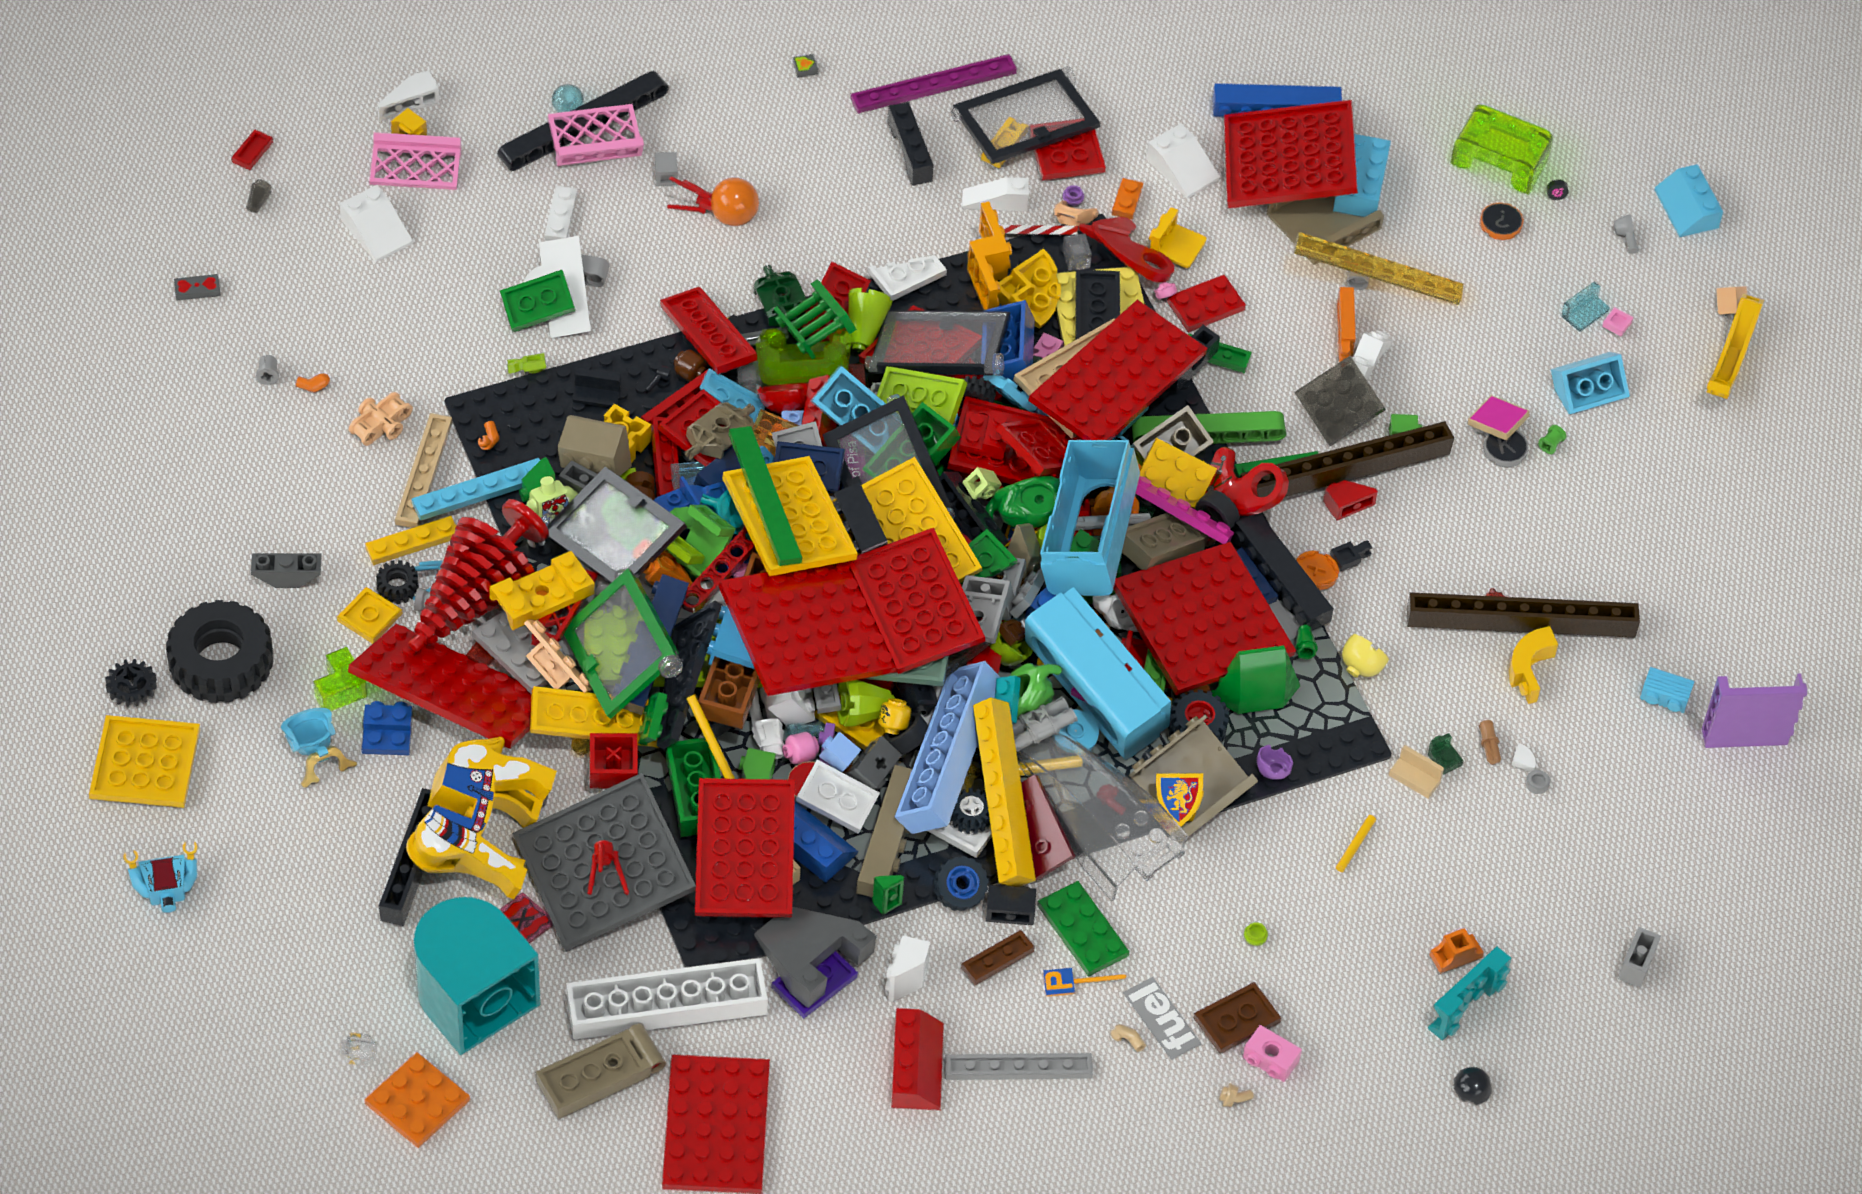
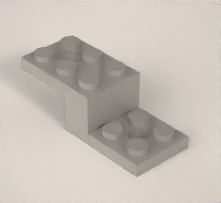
M1016 558L1018 564L996 574L1004 576L1001 580L993 579L996 575L989 578L965 576L962 589L975 616L983 618L979 621V625L988 643L996 642L1001 621H1009L1012 614L1009 612L1014 605L1012 600L1018 595L1026 568L1025 559Z

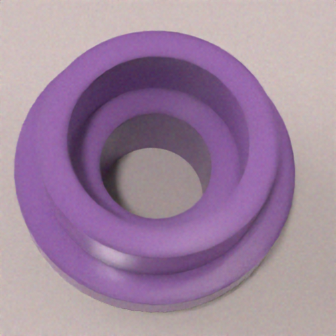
M1071 185L1064 190L1063 200L1067 201L1068 205L1076 206L1083 202L1084 193L1079 186Z

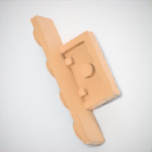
M526 620L524 624L540 641L526 657L554 689H561L573 679L584 693H590L593 689L585 674H580L575 668L576 663L570 656H564L559 650L561 648L560 644L554 638H549L545 634L546 629L538 620Z

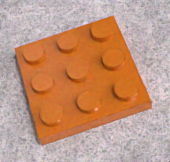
M416 1052L364 1100L365 1105L414 1146L419 1148L470 1101V1095Z

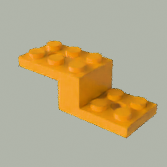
M989 201L981 203L979 233L982 239L969 241L967 270L984 310L999 307L998 294L1000 293V285L998 280L1007 277L1008 269L1011 268L1009 255H1012L1011 245L1005 240L1004 228L1002 225L999 226L997 211L992 209Z

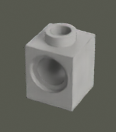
M677 152L655 153L656 187L678 186V184L669 179L671 176L678 179Z

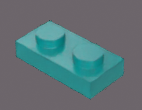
M1017 676L1000 677L996 679L995 699L1009 702L1012 724L1017 723L1021 678Z

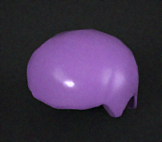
M1269 744L1260 748L1257 756L1258 770L1264 777L1283 779L1291 773L1293 761L1291 756L1284 752L1283 748L1273 750Z

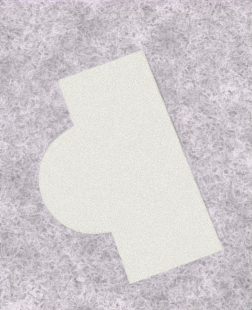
M579 236L540 242L542 266L533 269L526 276L524 282L562 269L576 309L574 312L548 320L550 337L555 338L591 331Z

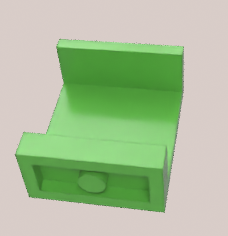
M690 505L687 513L695 521L685 541L702 553L705 559L702 564H686L670 550L668 553L676 558L675 561L688 567L691 570V574L699 577L730 543L736 528L706 505Z

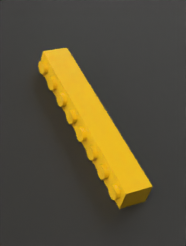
M990 697L974 704L973 709L997 873L1000 884L1020 887L1036 879L1009 702Z

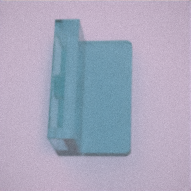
M1595 281L1567 300L1563 306L1561 317L1579 332L1605 315L1610 309L1606 303L1598 298L1601 286Z

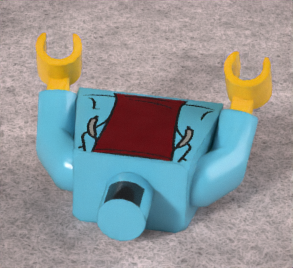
M184 842L183 851L187 854V858L184 855L139 861V866L136 865L138 853L133 850L135 855L133 861H128L126 853H124L123 860L126 864H129L128 873L133 888L143 898H149L151 905L161 904L163 912L170 913L175 911V902L185 899V893L191 890L197 879V858H194V854L198 851L196 842H194L195 848L192 852L187 851V843Z

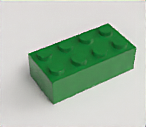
M922 402L915 409L913 415L936 466L961 436L956 427ZM904 424L900 426L863 468L869 480L913 457L920 464Z
M705 738L677 741L666 748L667 767L681 837L697 835L699 778L721 779L719 766Z

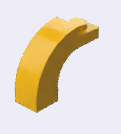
M1550 626L1536 629L1526 634L1517 643L1513 651L1509 667V681L1511 687L1519 686L1520 693L1526 697L1528 704L1537 702L1540 693V687L1531 666L1536 662L1554 658L1556 655L1558 643Z

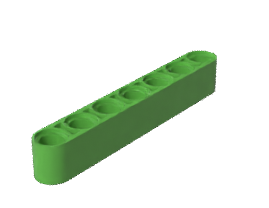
M1279 411L1195 414L1214 441L1213 444L1279 441L1287 435L1284 415ZM1173 415L1140 417L1131 426L1133 442Z

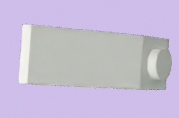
M430 71L409 76L377 104L379 121L396 117L407 108L414 111L440 102L439 87Z
M1006 177L963 189L962 209L980 210L981 203L989 201L992 209L1027 211L1029 178Z

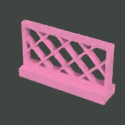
M632 104L548 114L557 166L642 155L644 143L642 137L640 138ZM619 112L629 113L630 118L627 122L617 117ZM604 114L610 119L604 125L596 120L598 115ZM578 117H583L589 122L585 127H582L574 121ZM554 120H563L568 124L562 130L555 126ZM612 121L623 126L618 133L608 127ZM592 123L601 128L597 135L587 130ZM570 126L581 131L576 138L566 132ZM625 129H628L634 133V138L626 139L621 134ZM604 131L614 136L612 141L606 142L600 138ZM585 134L592 138L593 141L590 144H584L579 139ZM562 136L572 142L570 146L560 147L559 140Z
M374 133L370 185L457 190L462 151L461 138ZM378 151L388 152L391 155L383 162L377 157ZM402 153H409L412 158L404 163L398 156ZM424 154H431L434 159L425 164L420 157ZM447 155L455 156V161L448 166L442 160ZM395 159L401 166L392 172L386 165ZM417 161L422 168L413 173L408 166ZM438 162L444 169L435 174L430 167ZM382 168L389 174L385 178H375V174ZM405 169L410 174V177L405 180L399 179L396 175ZM425 171L432 176L428 181H421L418 178ZM448 172L453 177V182H443L440 177Z

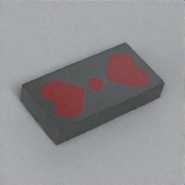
M218 274L174 278L176 301L221 296Z

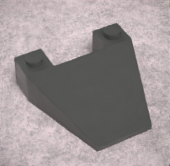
M792 907V917H774L755 932L754 935L790 994L807 1008L825 994L827 977L817 970L816 967L836 950H839L854 964L859 966L874 953L877 938L873 932L859 921Z

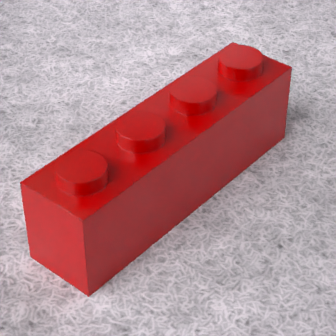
M829 375L809 379L802 425L816 421L822 446L825 447L827 445L822 435L835 429L836 423L810 400L830 378Z

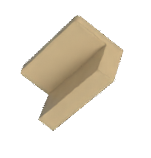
M1404 745L1401 749L1400 758L1389 771V776L1429 799L1441 783L1444 768Z

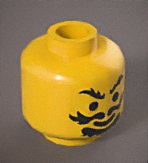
M889 698L888 702L882 703L878 723L885 728L886 733L899 734V731L908 728L911 708L906 705V701Z

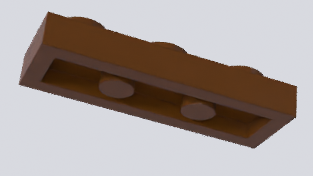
M1019 930L963 962L961 969L972 983L977 985L1033 953L1035 946L1024 932Z

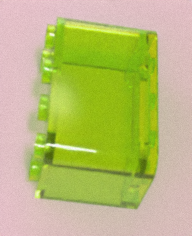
M1479 104L1473 109L1454 142L1450 164L1466 169L1471 166L1475 158L1481 162L1498 167L1501 170L1512 173L1511 184L1515 190L1529 195L1549 160L1553 136L1542 127L1489 106Z

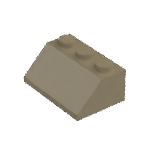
M573 415L567 417L558 444L561 467L565 468L572 460L597 474L604 467H607L618 476L632 467L626 426Z

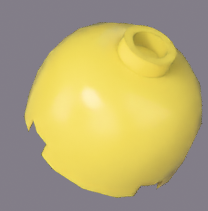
M1357 634L1351 635L1343 647L1342 658L1348 666L1346 670L1356 678L1359 675L1373 677L1384 669L1389 658L1381 649L1378 648L1376 650L1371 646L1372 643Z

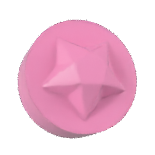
M1163 282L1154 292L1157 299H1163L1174 295L1177 292L1175 283Z

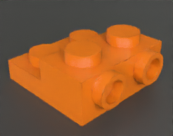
M645 539L634 551V558L637 560L652 543ZM664 550L643 572L646 574L645 579L652 585H654L655 581L660 582L662 574L688 582L689 586L693 583L684 566L675 561L676 558L668 553L669 551Z

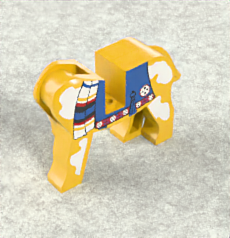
M503 737L461 742L452 748L435 773L428 807L432 809L418 824L416 831L409 837L406 844L408 855L415 865L423 871L429 873L458 872L474 875L496 885L508 898L514 900L522 889L527 869L524 867L525 860L505 854L484 839L481 834L488 823L492 808L509 814L523 828L537 822L543 801L552 789L557 771L524 757H511L501 754L505 743ZM525 790L530 791V792L533 793L535 796H533V795L527 793Z

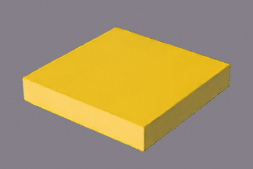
M365 587L337 616V621L373 644L393 625L403 612L395 604Z

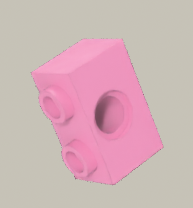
M1260 1025L1245 1045L1243 1058L1250 1065L1257 1066L1266 1071L1272 1078L1285 1082L1299 1063L1302 1049ZM1267 1054H1273V1055H1275V1056H1274V1057H1270V1056H1268Z

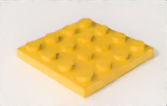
M106 715L89 798L185 808L200 734V724Z

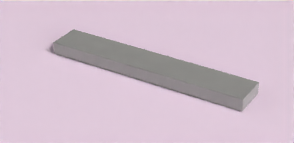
M1092 1053L945 1054L946 1080L1092 1079L1093 1077Z

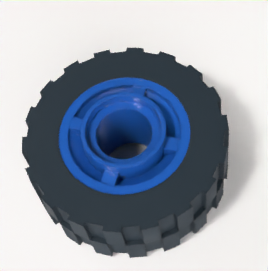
M966 856L954 857L942 864L939 870L936 871L935 879L933 880V890L937 895L938 901H941L943 906L951 908L950 910L964 911L973 908L984 899L985 893L988 891L987 883L989 881L986 871L975 859H969ZM957 878L964 880L966 884L965 889L957 887Z

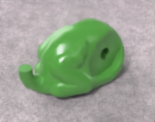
M1027 663L1011 672L1009 676L1021 678L1017 719L1020 714L1024 715L1030 711L1040 708V705L1044 704L1045 706L1052 702L1054 690L1052 682L1047 676L1049 674L1060 675L1062 672L1060 666L1056 664L1034 666L1031 663Z

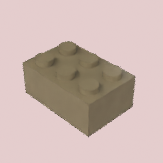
M1187 405L1135 441L1130 447L1134 448L1136 456L1143 464L1155 438L1193 457L1210 447L1214 441Z

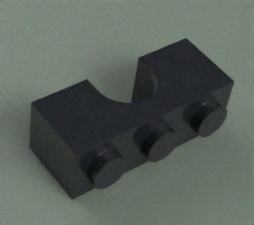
M1204 324L1191 337L1207 347V352L1169 387L1175 393L1219 350L1220 336Z

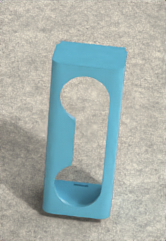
M1129 440L1068 441L1060 473V485L1052 516L1049 517L1040 553L1042 558L1040 565L1050 593L1054 595L1064 594L1073 587L1081 596H1107L1112 593L1140 476L1134 448L1130 447ZM1100 487H1115L1109 515L1105 518L1098 552H1070L1084 497L1092 490Z
M1074 587L1064 594L1059 593L1026 618L1025 642L1044 664H1056L1062 668L1060 675L1053 674L1069 694H1071L1073 686L1081 694L1086 702L1072 695L1071 697L1084 712L1095 719L1099 730L1125 760L1131 758L1159 738L1160 733L1170 726L1171 701ZM1097 629L1103 634L1102 637L1095 632ZM1127 663L1132 668L1130 672L1124 666Z

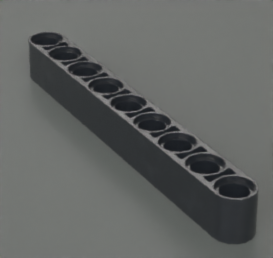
M649 71L571 111L632 104L634 111L665 96L669 90V85L656 71ZM619 112L617 117L622 118L628 115L629 113ZM604 114L596 117V120L604 125L610 119ZM578 117L574 122L585 127L589 121L583 117ZM554 120L555 126L562 130L568 124L563 120ZM549 122L503 144L498 149L497 156L510 171H516L555 151ZM592 123L587 130L594 132L600 128ZM570 126L566 132L576 138L581 131ZM563 136L559 140L560 147L572 143Z

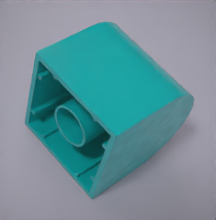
M458 897L436 904L422 916L414 933L419 1002L428 1018L460 1056L541 1005L539 954L496 906L478 898Z

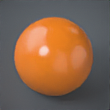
M737 177L725 179L712 192V212L720 222L726 225L740 226L746 224L754 218L758 211V193L755 187L747 180Z

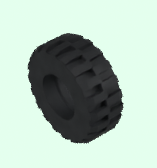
M215 600V602L200 603L195 608L191 607L185 612L184 616H180L174 622V627L169 630L168 641L166 642L169 671L172 673V679L177 685H180L182 691L188 695L192 694L193 698L201 701L204 699L210 703H218L219 701L228 703L233 702L237 698H245L249 695L248 693L256 691L261 686V682L268 678L269 670L273 667L274 653L269 626L264 623V618L260 614L254 613L252 608L246 605H239L235 601L223 602V600ZM215 643H230L240 648L234 656L224 660H210L200 655L206 647Z

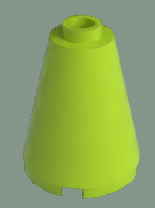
M853 288L849 291L848 295L849 318L857 330L849 335V345L853 347V350L863 352L874 342L891 308L892 300H890V296L876 290L869 289L868 293H864L862 288Z

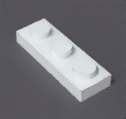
M556 186L544 235L545 241L568 238L578 194L577 188Z

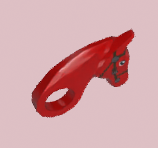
M1221 447L1215 452L1211 466L1217 468L1205 494L1210 490H1217L1225 494L1236 505L1239 516L1255 515L1273 508L1287 494L1289 481L1286 472L1275 464L1261 463L1238 479L1233 471L1236 454L1234 450L1228 447ZM1267 474H1274L1276 478L1274 490L1266 497H1259L1257 494L1259 481Z

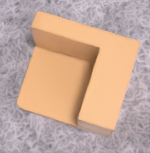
M1747 286L1716 288L1718 314L1736 313L1743 293L1747 294Z

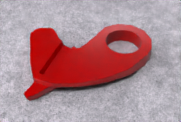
M1115 217L1095 221L1092 225L1082 223L1079 225L1081 232L1102 243L1126 266L1146 279L1159 283L1167 282L1171 279L1175 265L1163 253L1130 239L1129 235L1136 229V224L1129 218ZM1145 261H1148V262H1151V263L1157 265L1160 269H1157V268L1152 267L1151 265H1149V264H1148L1147 262H1145Z

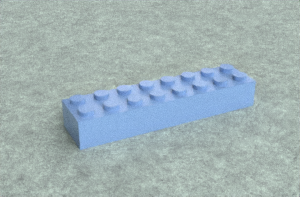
M985 661L949 670L895 818L911 834L946 827L951 820L959 793L978 746L973 705L990 697L995 698L996 679L1000 678Z

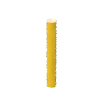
M1373 815L1367 816L1336 865L1337 871L1344 872L1376 821Z

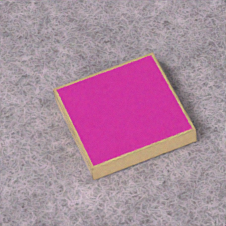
M1491 395L1468 418V425L1507 440L1527 420L1530 411Z

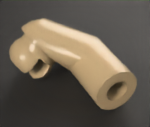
M1119 1024L1111 1031V1036L1115 1041H1121L1124 1037L1131 1043L1136 1052H1140L1146 1047L1145 1042L1135 1029Z

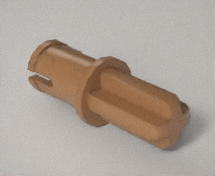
M1484 720L1479 725L1482 736L1481 746L1485 749L1487 761L1491 765H1495L1501 761L1498 748L1500 741L1496 737L1493 721Z

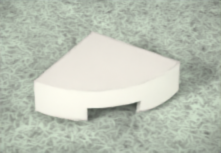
M1519 743L1511 766L1531 772L1535 770L1536 760L1531 750Z

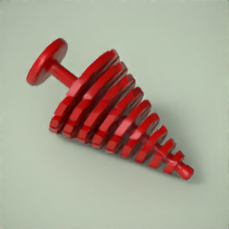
M508 499L502 506V513L511 528L503 536L496 535L499 533L498 530L478 519L462 517L458 520L455 532L450 539V546L448 545L440 566L442 569L437 572L435 576L436 581L430 589V597L426 599L424 604L426 609L421 611V622H417L414 628L417 635L408 644L413 651L419 652L425 643L432 645L438 641V637L444 638L451 634L450 631L455 632L463 624L468 625L473 622V618H480L488 613V611L497 609L500 604L497 600L492 601L490 599V586L508 578H511L514 582L535 572L532 565L527 563L529 560L522 552L515 551L517 548L515 543L521 536L537 543H542L549 537V530L546 524L531 508L517 500Z

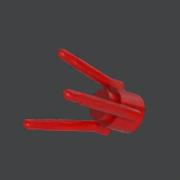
M672 176L669 178L670 181L698 194L696 204H699V207L668 204L667 208L696 211L705 214L706 210L712 211L711 192L686 179L681 181Z
M602 840L594 844L588 895H591L593 892L597 864L598 871L602 872L603 866L609 865L612 860L614 861L624 893L626 895L629 894L619 862L618 851L613 850V844L610 841Z

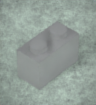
M1638 927L1622 964L1618 979L1641 988L1656 953L1661 935Z

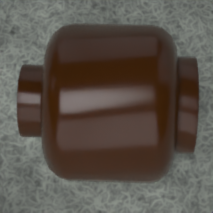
M691 349L681 351L673 363L675 373L688 382H691L707 370L706 360Z

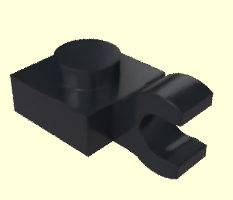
M1368 540L1355 546L1350 541L1332 548L1330 555L1337 562L1340 571L1360 564L1362 558L1371 556L1370 549H1372V545Z

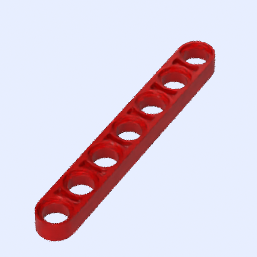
M746 527L738 533L688 587L682 605L686 611L692 613L699 611L719 590L720 580L729 579L752 552L756 550L753 542L745 537L748 533ZM734 548H740L744 553L739 557H734L730 552ZM719 564H725L729 567L725 573H719L715 568ZM704 580H710L714 585L710 589H704L701 587V583ZM690 596H695L699 602L692 606L686 603V599Z

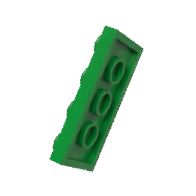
M1079 881L1038 900V908L1088 977L1129 957L1130 951Z

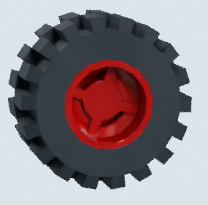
M1198 689L1195 693L1193 690H1190L1187 695L1181 694L1171 707L1170 726L1168 727L1170 729L1169 735L1171 736L1177 730L1181 733L1188 728L1185 724L1195 716L1200 719L1206 715L1205 724L1220 742L1224 741L1229 721V712L1226 710L1225 702L1220 703L1221 698L1219 696H1212L1213 693L1210 691L1203 693V690Z

